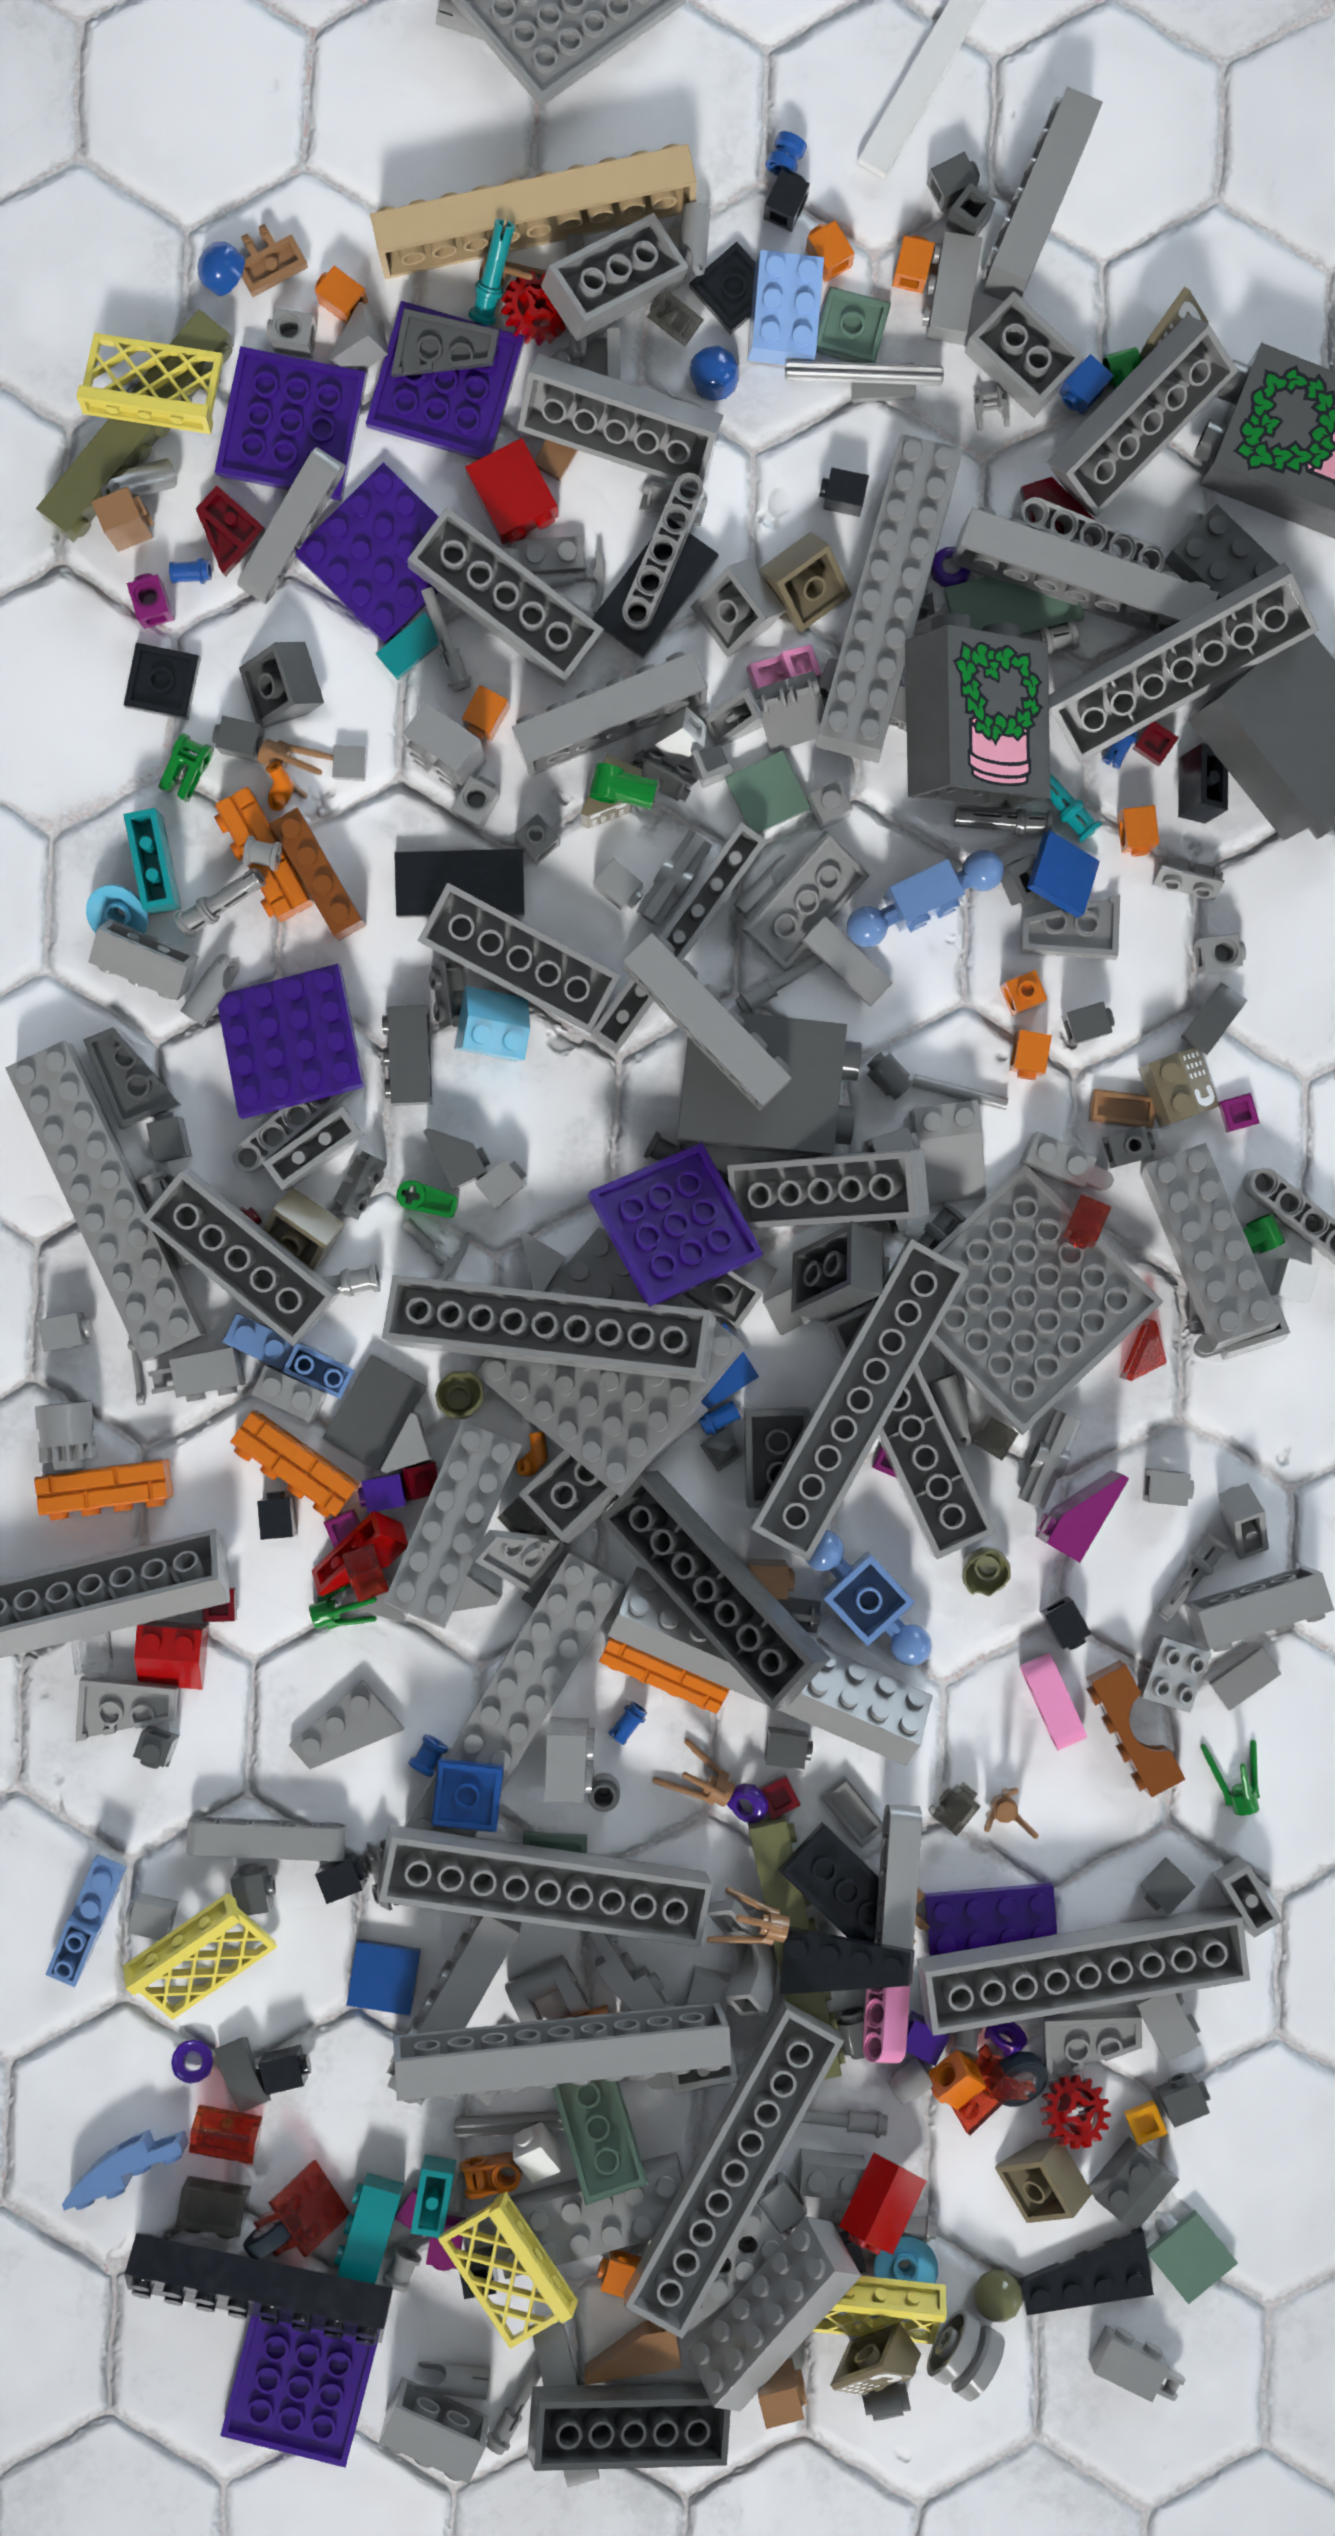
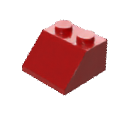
M158 1620L137 1625L134 1653L137 1680L140 1682L179 1685V1688L203 1690L209 1625Z

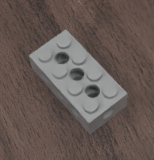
M758 2202L688 2331L734 2298L789 2236L786 2230L783 2233L780 2232ZM746 2236L753 2237L750 2240H742Z

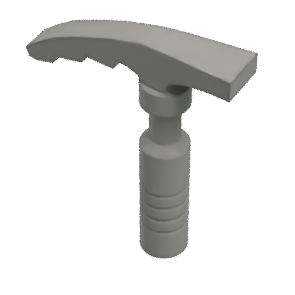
M601 550L595 551V570L589 568L585 569V572L574 574L568 572L539 579L552 589L571 586L579 581L587 580V582H592L595 580L597 582L595 586L597 595H595L593 614H596L601 606L605 583Z
M411 1218L401 1226L426 1253H430L437 1260L435 1263L439 1267L444 1266L441 1275L436 1280H445L457 1268L470 1240V1233L467 1232L463 1237L464 1241L459 1246L460 1250L454 1254L455 1258L448 1260V1256L446 1254L442 1255L437 1250L435 1243Z

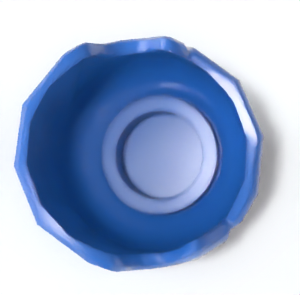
M225 241L213 242L203 250L197 264L198 277L207 289L217 296H224L230 293L238 284L243 274L245 259L231 244Z
M717 345L705 347L693 356L691 366L689 367L690 377L700 397L717 401L726 399L736 390L739 381L737 362L730 351Z

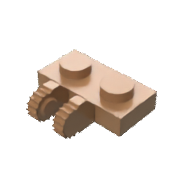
M266 225L259 226V234L263 242L268 246L257 252L252 238L247 233L240 236L250 257L245 259L241 278L252 298L309 268L292 234L275 243Z

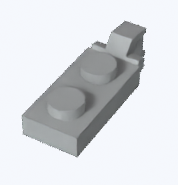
M582 536L519 540V542L511 543V548H501L534 575L585 571Z

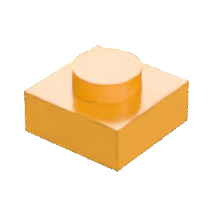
M1154 2100L1124 2111L1138 2146L1168 2134Z

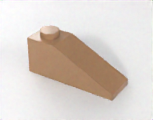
M649 2320L643 2321L585 2364V2385L680 2369L682 2364L679 2338Z

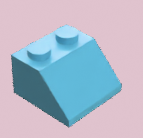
M465 986L454 1049L515 1062L525 1060L530 1033L528 1000L519 996Z

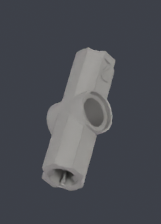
M689 830L671 859L668 858L653 880L654 885L639 905L637 913L648 922L660 927L676 901L680 900L695 878L694 873L710 852L712 845L697 833Z
M1055 1409L1043 1439L1038 1441L1029 1461L1030 1469L1019 1491V1499L1045 1509L1057 1478L1060 1479L1067 1468L1071 1455L1069 1450L1076 1438L1082 1420Z

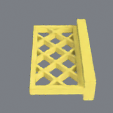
M94 333L83 385H79L76 397L82 413L85 415L211 434L213 427L212 413L224 359L223 354L214 351ZM101 345L115 347L119 352L105 362L99 356ZM137 351L147 352L151 358L137 367L129 358ZM170 356L179 357L183 363L170 372L161 363ZM125 360L132 370L117 379L110 369ZM202 361L213 362L212 370L202 377L193 368ZM157 365L164 375L149 384L142 374ZM189 370L196 381L181 389L174 379ZM104 372L112 380V383L104 388L92 387L93 380ZM136 377L144 385V388L137 393H128L123 388L125 384ZM168 382L177 392L167 399L160 398L155 393L157 389ZM202 387L207 394L205 405L192 403L187 396Z
M226 1893L124 1964L125 1987L132 1995L137 1993L143 1995L173 2020L276 1949V1940L237 1907L236 1899L230 1893ZM238 1923L243 1925L242 1932H226ZM240 1941L239 1949L222 1950L223 1942ZM246 1941H261L263 1943L256 1949H245ZM217 1942L216 1950L199 1951L209 1943ZM220 1959H236V1963L230 1967H219ZM197 1960H214L213 1967L196 1968ZM183 1961H191L190 1968L173 1969ZM210 1977V1981L204 1985H192L194 1978ZM174 1978H188L186 1986H169L170 1980ZM157 1979H165L163 1987H149ZM184 1995V1999L174 2006L167 2002V1996Z
M507 2192L497 2196L489 2206L439 2235V2242L510 2349L558 2321L562 2324L573 2318L578 2303L577 2298ZM490 2216L497 2227L496 2236L479 2232V2222ZM457 2235L471 2238L469 2252L457 2249L451 2239ZM476 2240L494 2244L491 2257L473 2253ZM498 2245L510 2248L515 2254L514 2263L496 2259ZM472 2261L489 2266L487 2279L474 2276L470 2270ZM494 2267L512 2272L509 2285L491 2280ZM516 2273L530 2277L533 2282L532 2291L514 2286ZM489 2289L508 2293L505 2306L491 2302L488 2297ZM512 2295L530 2299L528 2312L509 2308ZM534 2301L546 2303L553 2313L546 2317L532 2314ZM507 2317L526 2321L524 2330L513 2335L506 2324Z
M861 2276L824 2317L829 2320H822L812 2332L862 2337L886 2328L884 2326L900 2322L914 2343L934 2345L941 2322L945 2323L947 2317L946 2285ZM847 2312V2314L841 2316L838 2313ZM873 2315L880 2316L874 2319L870 2318ZM904 2319H911L910 2321L905 2323L902 2321Z

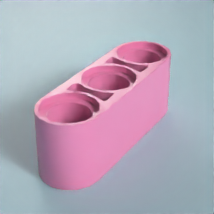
M1046 1653L1020 1665L1022 1675L1057 1751L1086 1739V1731L1051 1654Z
M910 1985L866 1989L863 2053L867 2061L871 2063L897 2064L904 2059L907 2047Z

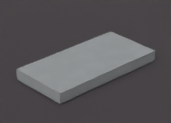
M824 831L739 928L781 970L786 971L807 948L801 941L803 937L823 916L830 921L870 875L829 832Z

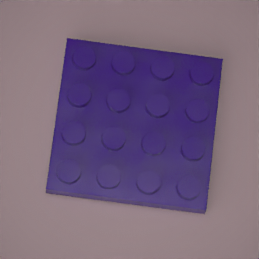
M401 301L387 348L388 355L384 358L367 416V428L476 460L493 453L525 344V336L519 335L515 337L514 333L497 329L500 331L494 366L392 377L391 372L404 308L497 329Z
M240 346L214 472L220 477L289 490L310 453L318 447L346 466L340 482L330 499L342 501L367 382V373L365 371Z
M382 462L304 541L300 549H296V558L386 645L426 606L421 591L432 586L408 568L407 559L439 516ZM433 587V589H434V591H435V594L437 595V594L439 593V591H437V590Z
M338 963L228 992L218 1004L238 1116L241 1119L365 1088L342 967Z
M699 1143L591 1190L587 1195L640 1295L649 1307L666 1302L761 1258L764 1254L703 1143Z
M1052 1883L924 1893L926 1922L930 1926L927 1930L929 1956L1057 1935L1054 1887Z
M251 2316L220 2436L346 2468L378 2342H375L374 2346H365L356 2343V2338L343 2335V2338L340 2340L324 2336V2331L311 2328L310 2333L293 2330L291 2328L292 2324L279 2322L278 2326H271L261 2323L259 2321L260 2317Z

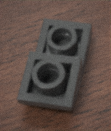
M1221 982L1187 1027L1181 1038L1208 1055L1248 1000Z
M248 2037L238 2038L214 2049L224 2081L240 2113L271 2101L270 2095L265 2094L260 2069H256Z

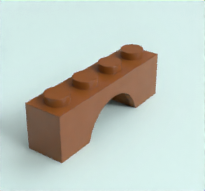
M298 807L270 822L269 824L282 843L285 852L333 936L340 941L365 927L366 924Z
M1118 1660L1087 1676L1086 1679L1090 1687L1086 1688V1691L1095 1706L1100 1704L1105 1713L1101 1720L1108 1733H1115L1120 1743L1115 1747L1123 1762L1129 1761L1135 1772L1131 1773L1130 1776L1139 1792L1145 1790L1152 1798L1186 1780L1172 1752L1165 1745H1147L1138 1741L1133 1735L1129 1720L1130 1711L1141 1692L1127 1665Z

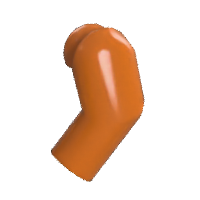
M275 761L267 767V771L273 780L268 794V805L272 810L281 811L289 802L294 784L281 762Z
M544 1432L529 1433L531 1450L516 1464V1471L519 1475L531 1477L547 1462L548 1456Z

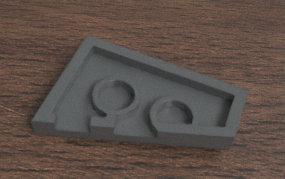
M404 308L391 375L392 377L494 366L500 331Z
M109 1028L83 1039L120 1129H125L181 1106V1103L115 1028Z

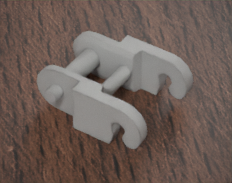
M1000 385L996 386V391L984 393L978 388L976 395H974V400H977L974 413L976 422H978V431L983 430L982 414L984 411L998 410L999 413H1002V419L1005 418L1004 427L1010 426L1007 399H1002L1004 391H1001ZM997 399V405L984 406L983 400Z

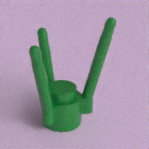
M359 1579L324 1596H317L318 1602L309 1605L311 1620L316 1629L327 1627L328 1630L339 1626L375 1622L377 1620L376 1616L339 1618L342 1617L341 1613L375 1603L377 1598L373 1596L339 1606L336 1600H330L361 1580Z
M1250 1741L1251 1784L1249 1783L1246 1764L1241 1763L1240 1776L1242 1783L1234 1785L1232 1787L1233 1792L1229 1791L1206 1744H1201L1200 1748L1223 1793L1225 1805H1232L1234 1814L1239 1816L1258 1812L1260 1810L1258 1803L1260 1794L1258 1789L1256 1741Z

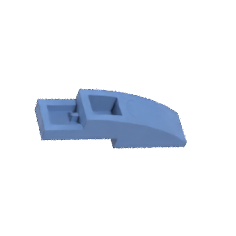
M236 1312L222 1340L223 1343L341 1399L355 1371L351 1367L302 1342L292 1346L268 1325H263Z
M96 1855L72 1914L65 1924L45 1975L76 1987L120 1890L119 1886L127 1869L126 1866L101 1855Z
M149 2129L118 2144L100 2157L79 2178L62 2203L63 2209L67 2210L75 2207L76 2210H81L92 2205L95 2199L106 2196L107 2199L117 2197L125 2192L133 2176L147 2172L151 2169V2165L162 2161L164 2165L179 2160L189 2144L185 2131L154 2141Z

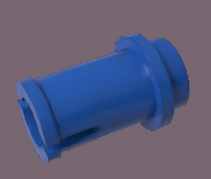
M198 558L197 561L170 562V580L172 583L199 581L201 584H205L206 581L212 579L210 561Z
M1137 732L1109 746L1101 760L1107 765H1110L1112 761V767L1120 769L1131 745L1137 742Z
M731 1400L708 1414L705 1413L698 1421L706 1436L711 1433L716 1435V1430L736 1420H740L741 1416Z
M633 1701L630 1705L624 1706L625 1712L608 1732L610 1736L615 1735L613 1739L623 1745L627 1743V1740L638 1725L646 1721L647 1711Z

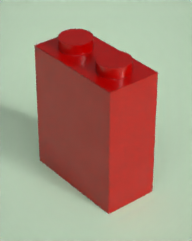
M523 438L465 466L467 478L502 545L508 542L510 544L515 541L519 542V540H523L527 536L529 531L537 527L539 530L545 529L555 522V518L559 517L558 506Z
M873 2152L839 2227L850 2233L847 2239L864 2249L866 2248L877 2255L880 2254L881 2250L893 2255L927 2181Z

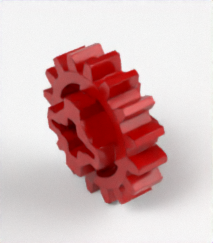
M531 271L530 273L533 275L532 280L517 277L515 281L512 280L506 287V292L501 298V301L505 303L501 309V314L509 315L505 325H514L516 329L513 335L515 337L521 333L525 335L524 341L526 344L532 338L535 339L537 346H541L545 340L551 344L556 337L561 336L566 329V325L541 287L545 274L540 279H537L535 272Z
M1072 2075L1070 2079L1068 2076H1063L1059 2078V2084L1057 2082L1050 2083L1048 2086L1052 2093L1042 2095V2098L1048 2102L1047 2106L1040 2107L1041 2112L1047 2113V2118L1042 2121V2125H1050L1052 2128L1048 2136H1060L1058 2145L1066 2146L1069 2143L1071 2149H1080L1081 2145L1083 2148L1092 2147V2140L1094 2142L1101 2141L1102 2136L1099 2130L1105 2131L1109 2129V2126L1103 2121L1104 2118L1111 2117V2113L1104 2111L1103 2107L1109 2103V2100L1100 2099L1099 2097L1102 2092L1101 2086L1092 2089V2079L1087 2078L1081 2082L1080 2075ZM1080 2092H1082L1089 2100L1082 2097ZM1076 2107L1084 2108L1083 2110L1078 2111V2114H1076L1075 2116L1067 2117V2114L1072 2113V2111L1075 2110ZM1062 2124L1068 2126L1069 2129H1070V2132L1067 2131V2130L1063 2127Z

